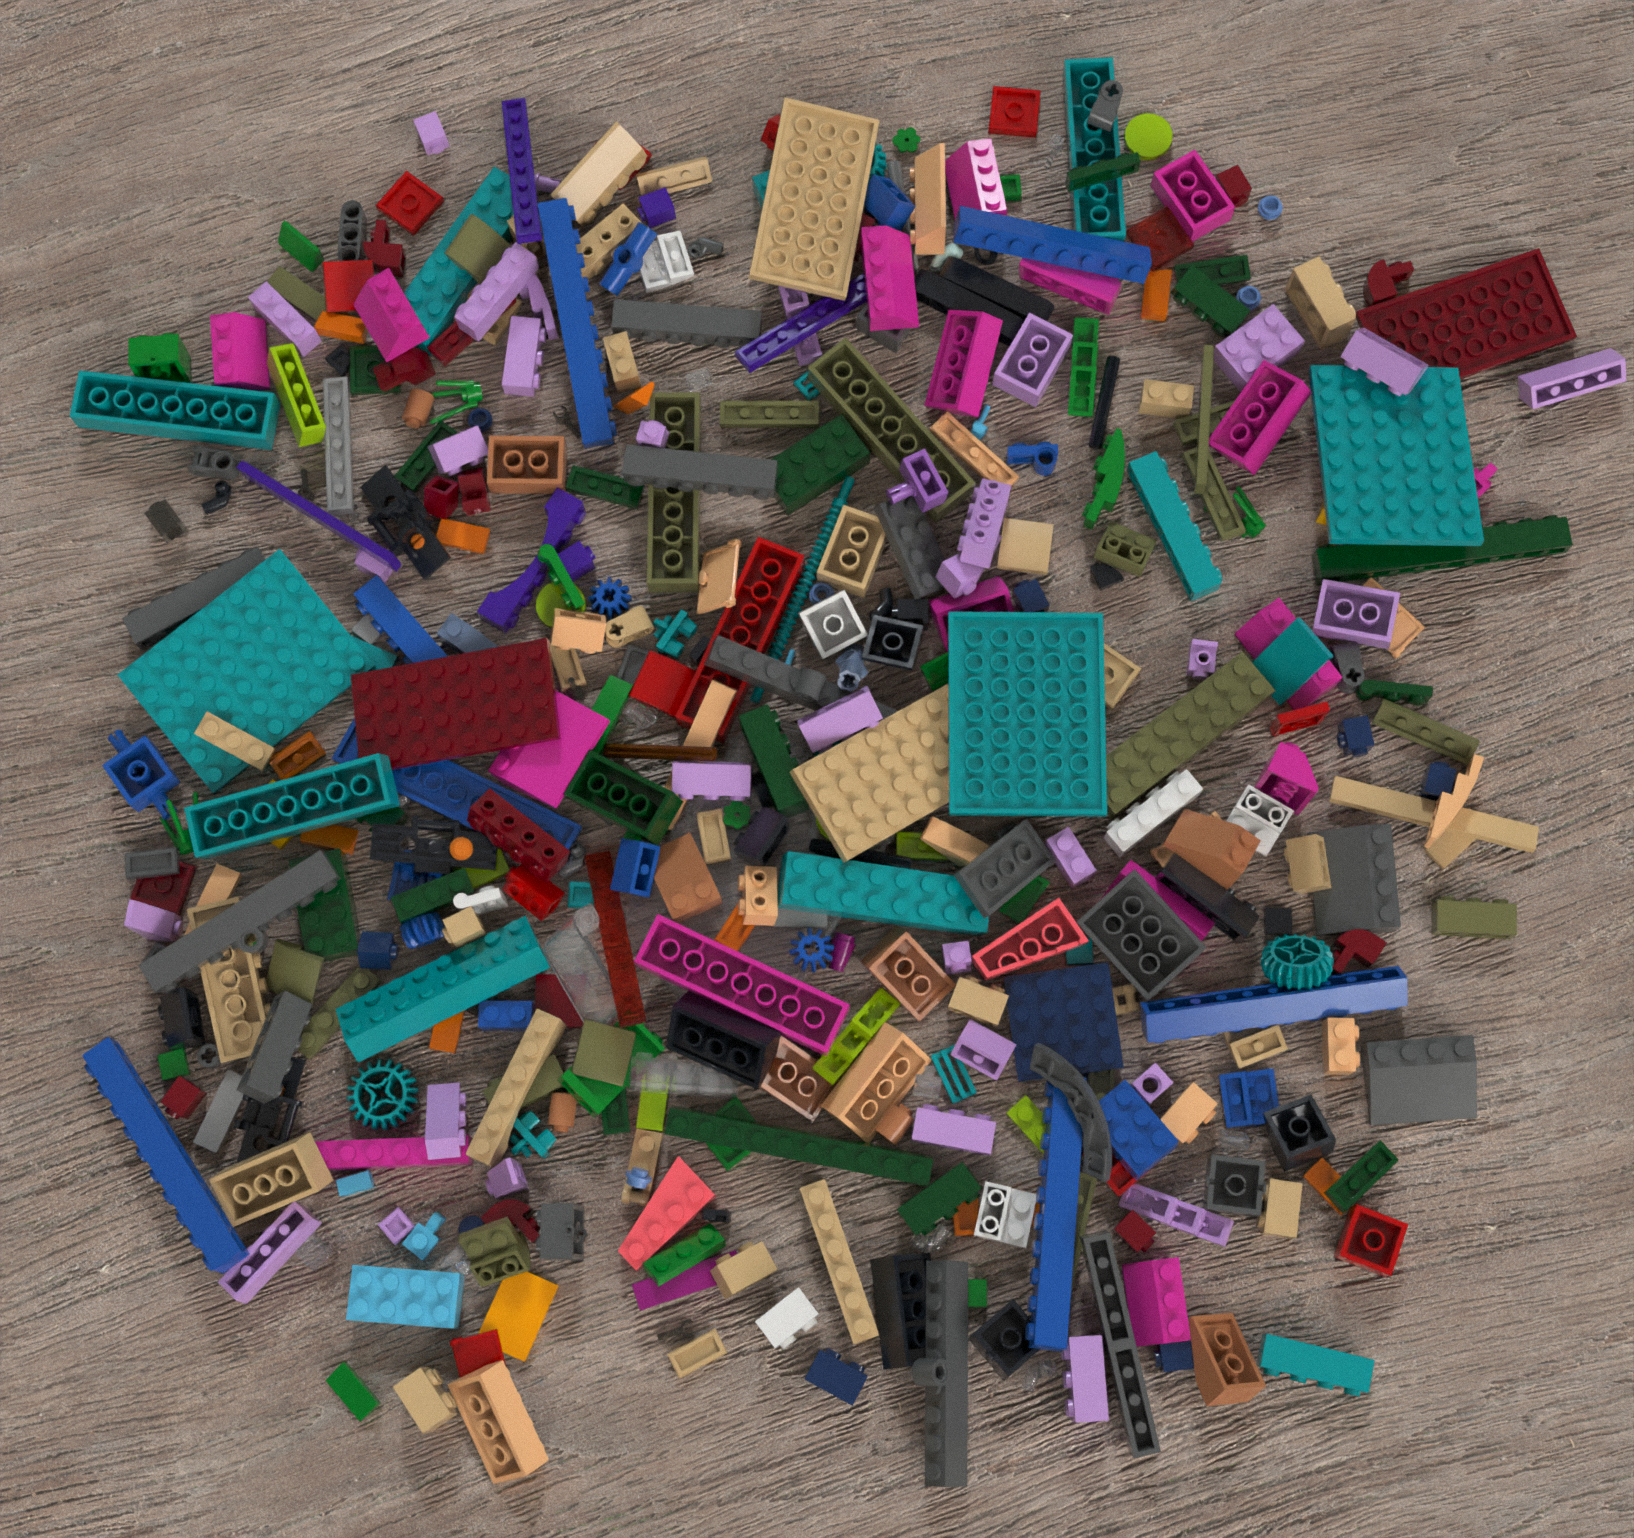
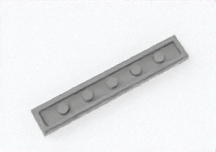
M347 376L323 379L324 423L326 425L327 513L332 516L354 514L349 379Z

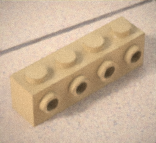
M624 203L581 237V244H576L577 252L583 253L585 268H581L582 277H587L589 280L594 275L601 274L605 270L606 265L613 260L615 249L625 244L638 222L642 223Z

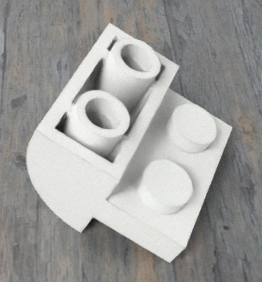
M1248 784L1226 821L1240 825L1261 841L1255 851L1266 857L1294 810Z
M985 1181L974 1236L1026 1248L1036 1204V1194Z

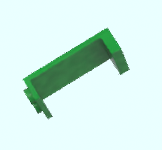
M629 1010L613 1025L636 1032L623 1087L575 1075L571 1072L572 1066L557 1080L593 1118L598 1116L665 1049L660 1036L655 1032L650 1033L643 1026L645 1024L644 1020L638 1014H632Z

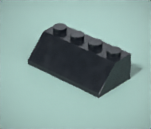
M1176 853L1171 855L1155 876L1165 886L1212 920L1217 929L1236 943L1249 935L1260 917L1255 912L1257 909L1246 900L1241 902L1234 896L1236 893L1231 888L1225 889Z
M688 991L673 1004L666 1048L758 1090L777 1054L781 1031Z
M930 1253L870 1259L883 1370L913 1366V1363L918 1358H926V1261H931Z

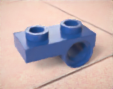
M1040 442L1037 445L1015 443L1007 447V465L1033 463V468L1037 474L1042 476L1050 475L1056 466L1058 444H1051L1050 442ZM1046 457L1051 460V463L1042 464L1039 459Z

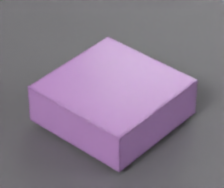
M397 1207L378 1224L394 1245L400 1243L415 1227L400 1207Z

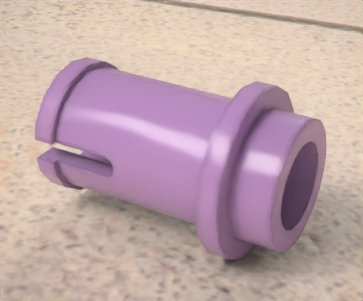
M537 173L535 175L536 191L552 193L561 183V180L540 176V173Z

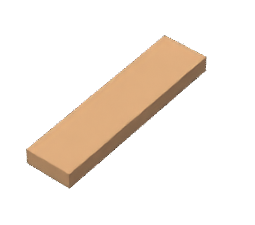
M948 411L930 427V432L981 478L1013 485L1019 480V476Z

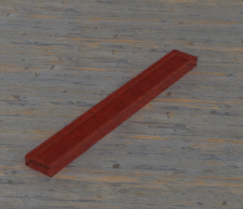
M610 851L585 855L619 1027L623 1028L647 1023L620 895L618 891L610 890L614 874Z

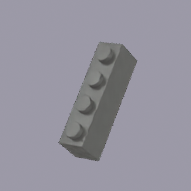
M283 991L274 997L237 1091L264 1104L279 1097L284 1086L281 1083L283 1077L290 1071L293 1064L291 1060L293 1052L299 1048L302 1042V1037H300L302 1029L308 1025L311 1019V1014L309 1013L312 1007L311 1003L287 991Z

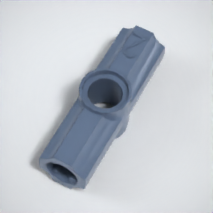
M853 643L845 647L844 654L836 659V664L840 668L837 683L841 690L846 689L851 692L857 689L860 680L868 674L864 660H862L864 651L862 644Z

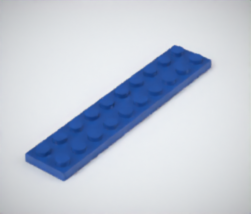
M355 717L331 758L338 764L359 759ZM449 760L392 770L398 794L452 821L459 820L460 825L474 832L482 833L474 830L467 821L469 809L489 789H492L568 850L575 843L582 829L581 825Z

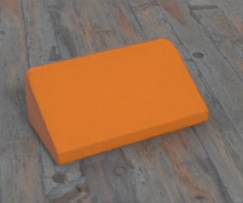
M1165 269L1148 272L1144 283L1141 319L1166 320L1172 270Z
M322 311L314 326L318 335L365 344L368 329L361 318Z
M650 382L638 388L614 404L613 407L626 414H631L646 406L655 383Z
M309 730L274 754L269 764L281 780L295 776L324 756L326 752Z
M329 825L302 833L300 842L304 845L326 850L340 848L345 854L353 855L359 830Z

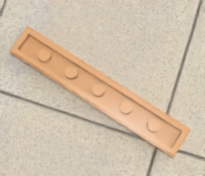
M716 680L711 681L683 746H713L737 690ZM672 771L664 787L672 791ZM681 799L683 803L671 822L669 830H675L688 799Z

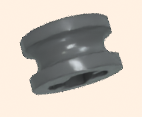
M206 1044L198 1050L197 1059L202 1066L214 1069L221 1064L217 1046ZM208 1050L216 1053V1057L212 1058V1063L204 1059V1056H207L209 1053Z

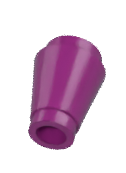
M835 932L834 938H831V945H834V950L830 952V955L833 956L832 961H829L830 969L844 972V968L856 946L854 944L856 937Z

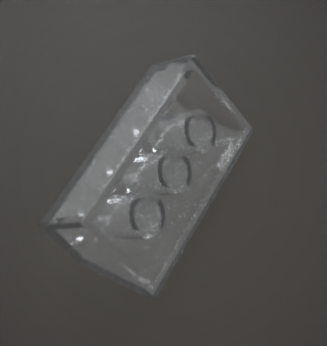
M639 1052L636 1053V1057L631 1056L629 1061L627 1091L733 1099L738 1094V1081L691 1059L689 1061L678 1060L677 1055H663L662 1059L652 1058L651 1053Z

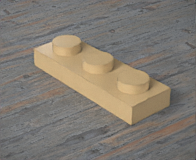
M706 156L636 174L641 196L666 187L668 193L713 182Z
M209 712L205 713L194 732L195 735L261 771L265 770L276 750L272 746Z

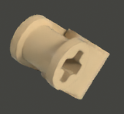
M643 606L634 607L625 614L607 622L605 628L606 641L611 647H623L634 640L649 635L655 630ZM616 630L618 633H621V635L616 636V634H612V632Z

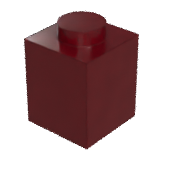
M1238 164L1216 174L1215 179L1235 207H1240L1248 201L1252 187Z
M436 475L424 487V507L428 513L446 520L458 508L459 483Z
M178 1076L160 1103L167 1107L164 1111L177 1120L179 1117L189 1119L207 1093L188 1079Z
M1134 1210L1129 1211L1112 1229L1134 1253L1140 1250L1146 1252L1155 1242L1152 1237L1156 1232Z

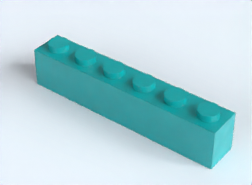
M1157 451L1129 462L1127 473L1192 602L1219 590L1223 578L1217 566L1214 567L1210 560L1212 558L1210 549L1206 544H1202L1198 525L1195 522L1192 523L1189 517L1190 511L1187 503L1181 501L1178 495L1179 488L1176 481L1170 479L1167 473L1168 466L1163 457L1160 458Z

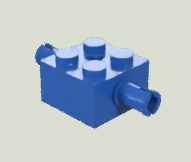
M122 730L114 731L117 738L110 734L107 739L118 754L102 765L128 804L137 812L153 803L163 820L171 818L166 808L168 809L166 801L170 800L166 793L180 784L181 781L148 737L143 736L131 745Z

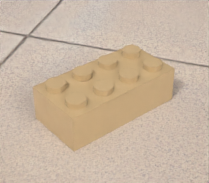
M309 1132L229 1166L209 1180L230 1223L235 1227L319 1192L331 1183L333 1178Z

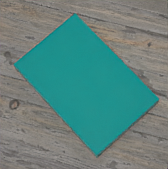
M1299 617L1252 663L1276 690L1272 697L1281 706L1333 657V654Z

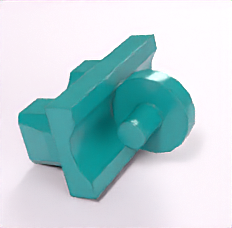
M681 609L674 620L669 615L663 621L659 619L654 620L653 625L657 630L653 636L660 639L656 645L657 653L663 656L668 654L674 658H679L685 648L683 644L676 640L681 633L691 639L698 630L697 625L689 619L687 612Z
M531 1110L520 1118L516 1117L513 1126L524 1138L521 1140L516 1134L510 1137V1140L515 1145L511 1153L516 1156L522 1152L528 1158L533 1154L527 1147L530 1144L545 1159L551 1154L548 1150L554 1145L557 1138L548 1129L544 1130L537 1138L532 1134L531 1130L541 1121Z

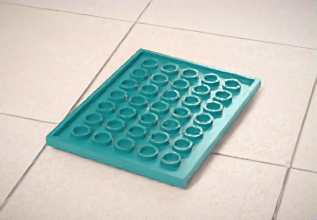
M1310 365L1308 372L1312 392V406L1329 544L1481 546L1484 542L1458 368L1428 367L1409 394L1404 395L1402 393L1401 396H1398L1387 389L1389 385L1382 381L1376 383L1366 377L1367 372L1360 368L1356 371L1346 365Z
M278 549L121 671L118 676L211 792L216 794L251 765L194 734L206 712L215 715L274 748L352 686V674L368 672L376 666L281 549Z
M948 612L949 815L1107 816L1103 613Z

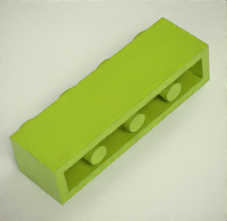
M294 343L270 347L267 366L298 446L302 447L323 442L326 425Z

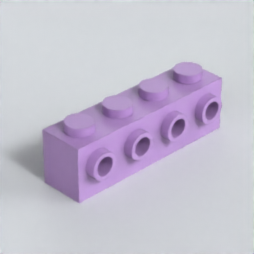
M517 242L511 248H507L500 262L489 269L486 279L482 284L477 285L473 289L468 301L465 304H461L456 310L454 318L459 329L479 342L539 269L536 256L520 244H517Z
M1612 348L1520 375L1518 376L1519 399L1530 408L1536 409L1625 382V358Z
M982 478L980 488H974L971 502H975V504L970 503L967 518H970V520L965 519L962 534L966 536H960L957 550L962 551L960 562L990 569L1012 485Z
M297 1201L292 1202L282 1211L273 1224L263 1231L259 1239L247 1248L250 1255L226 1271L218 1283L236 1301L247 1304L322 1222L303 1204Z

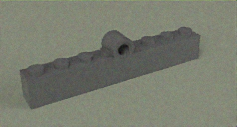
M719 635L713 641L704 663L708 667L814 711L853 693V691L850 692L846 689L841 690L838 685L826 681L827 677L820 672L807 668L800 670ZM875 701L883 719L898 712V710Z
M319 850L138 966L154 992H164L167 994L179 986L177 982L187 977L189 980L201 973L202 970L200 968L207 963L213 965L225 957L223 953L231 948L233 951L240 948L242 951L251 954L261 953L268 945V936L265 932L270 929V923L276 919L281 922L293 914L291 910L299 905L305 907L315 900L314 895L321 891L327 893L338 885L336 881L340 880L341 877L326 853ZM255 934L257 942L255 945L250 946L248 939L251 935Z
M1104 1230L1079 1236L1100 1323V1335H1102L1104 1352L1110 1366L1129 1453L1133 1458L1160 1453V1445L1110 1232Z
M926 1261V1358H918L912 1366L913 1381L918 1386H925V1486H967L968 1262Z

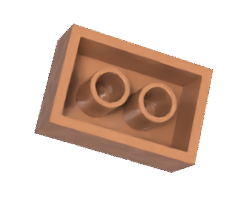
M489 436L487 485L491 493L553 494L557 487L566 492L567 444L564 436Z

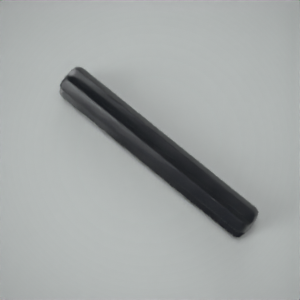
M1108 356L1106 360L1089 441V447L1093 449H1101L1103 445L1120 358L1117 356Z
M811 839L809 851L818 855L841 859L830 841ZM870 849L850 859L851 861L910 869L912 862L909 857Z

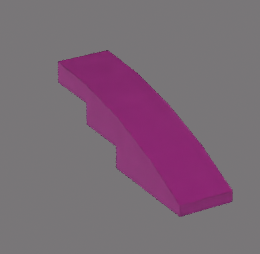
M736 1250L728 1252L731 1257L737 1255ZM728 1253L703 1260L659 1287L652 1278L632 1284L640 1311L718 1286L710 1270L717 1265L715 1262L717 1259Z

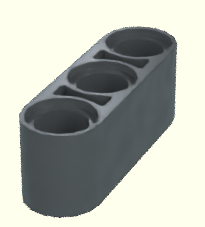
M355 200L345 202L341 208L337 252L339 261H347L350 258H355V260L365 259L363 241L366 242L367 217L361 204ZM352 214H358L355 218H350ZM351 236H357L354 240H348Z

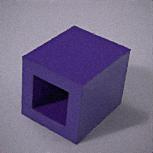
M666 187L638 197L640 207L637 208L638 215L642 222L646 221L649 228L676 219L675 208Z
M580 540L558 553L573 582L595 569L593 560L596 558L589 546L583 547Z

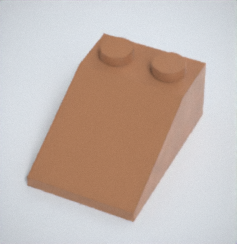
M1184 809L1163 845L1228 890L1243 874L1261 840L1240 825Z
M691 833L661 846L654 880L674 922L681 923L723 903Z
M898 925L860 961L919 1022L956 986L909 933Z
M780 1036L777 1054L760 1089L806 1119L814 1122L822 1110V1103L838 1084L841 1077L834 1085L830 1084L812 1069L817 1062L816 1059L783 1036Z
M1233 1313L1198 1315L1189 1318L1195 1380L1206 1406L1249 1402L1266 1387Z

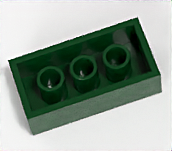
M843 414L770 459L777 460L778 462L775 490L776 501L786 515L789 516L845 480L846 476L850 477L870 464L869 450Z
M768 704L739 715L741 730L759 773L766 784L776 812L790 818L809 810V804L789 773L798 767L799 764L796 757H790V754H792L791 746L786 734H780V731H782L781 722L776 710L771 711Z
M591 750L587 753L563 794L574 804L657 846L683 803L674 792Z
M340 848L325 851L341 877L340 880L336 881L338 885L327 893L321 891L314 895L315 900L307 906H297L304 950L307 953L324 957L323 963L358 955L357 949L361 937L347 858ZM313 854L289 859L290 869Z

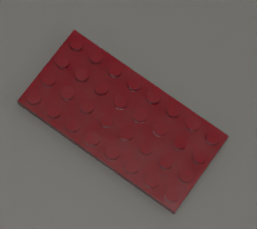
M1539 248L1356 311V320L1360 329H1368L1428 364V367L1458 368L1460 380L1567 343L1577 337Z
M547 638L351 675L358 757L363 758L377 753L389 756L392 770L561 739L550 642Z

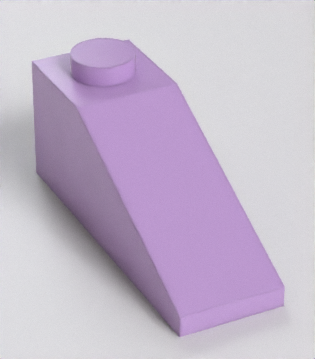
M1000 535L998 536V540H997V544H996V547H995V551H996L997 546H998V544H999V542H1000V540H1001V538H1002ZM961 553L943 561L936 575L937 580L954 599L963 594L969 595L972 593L985 570L984 567L960 562Z
M129 899L124 926L146 939L173 943L177 941L178 936L180 937L183 932V921H181L182 917Z
M511 1157L504 1159L487 1172L489 1179L485 1180L489 1195L494 1194L496 1199H502L529 1189L521 1163Z

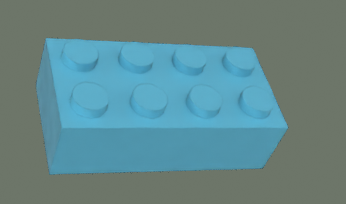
M352 1265L346 1320L459 1329L465 1274Z

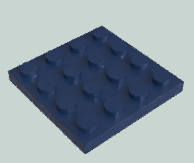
M1108 962L1004 977L1006 995H1009L1007 1004L1012 1041L1017 1044L1014 1049L1018 1082L1045 1079L1029 1069L1033 1048L1037 1043H1041L1061 1055L1080 1074L1124 1068Z

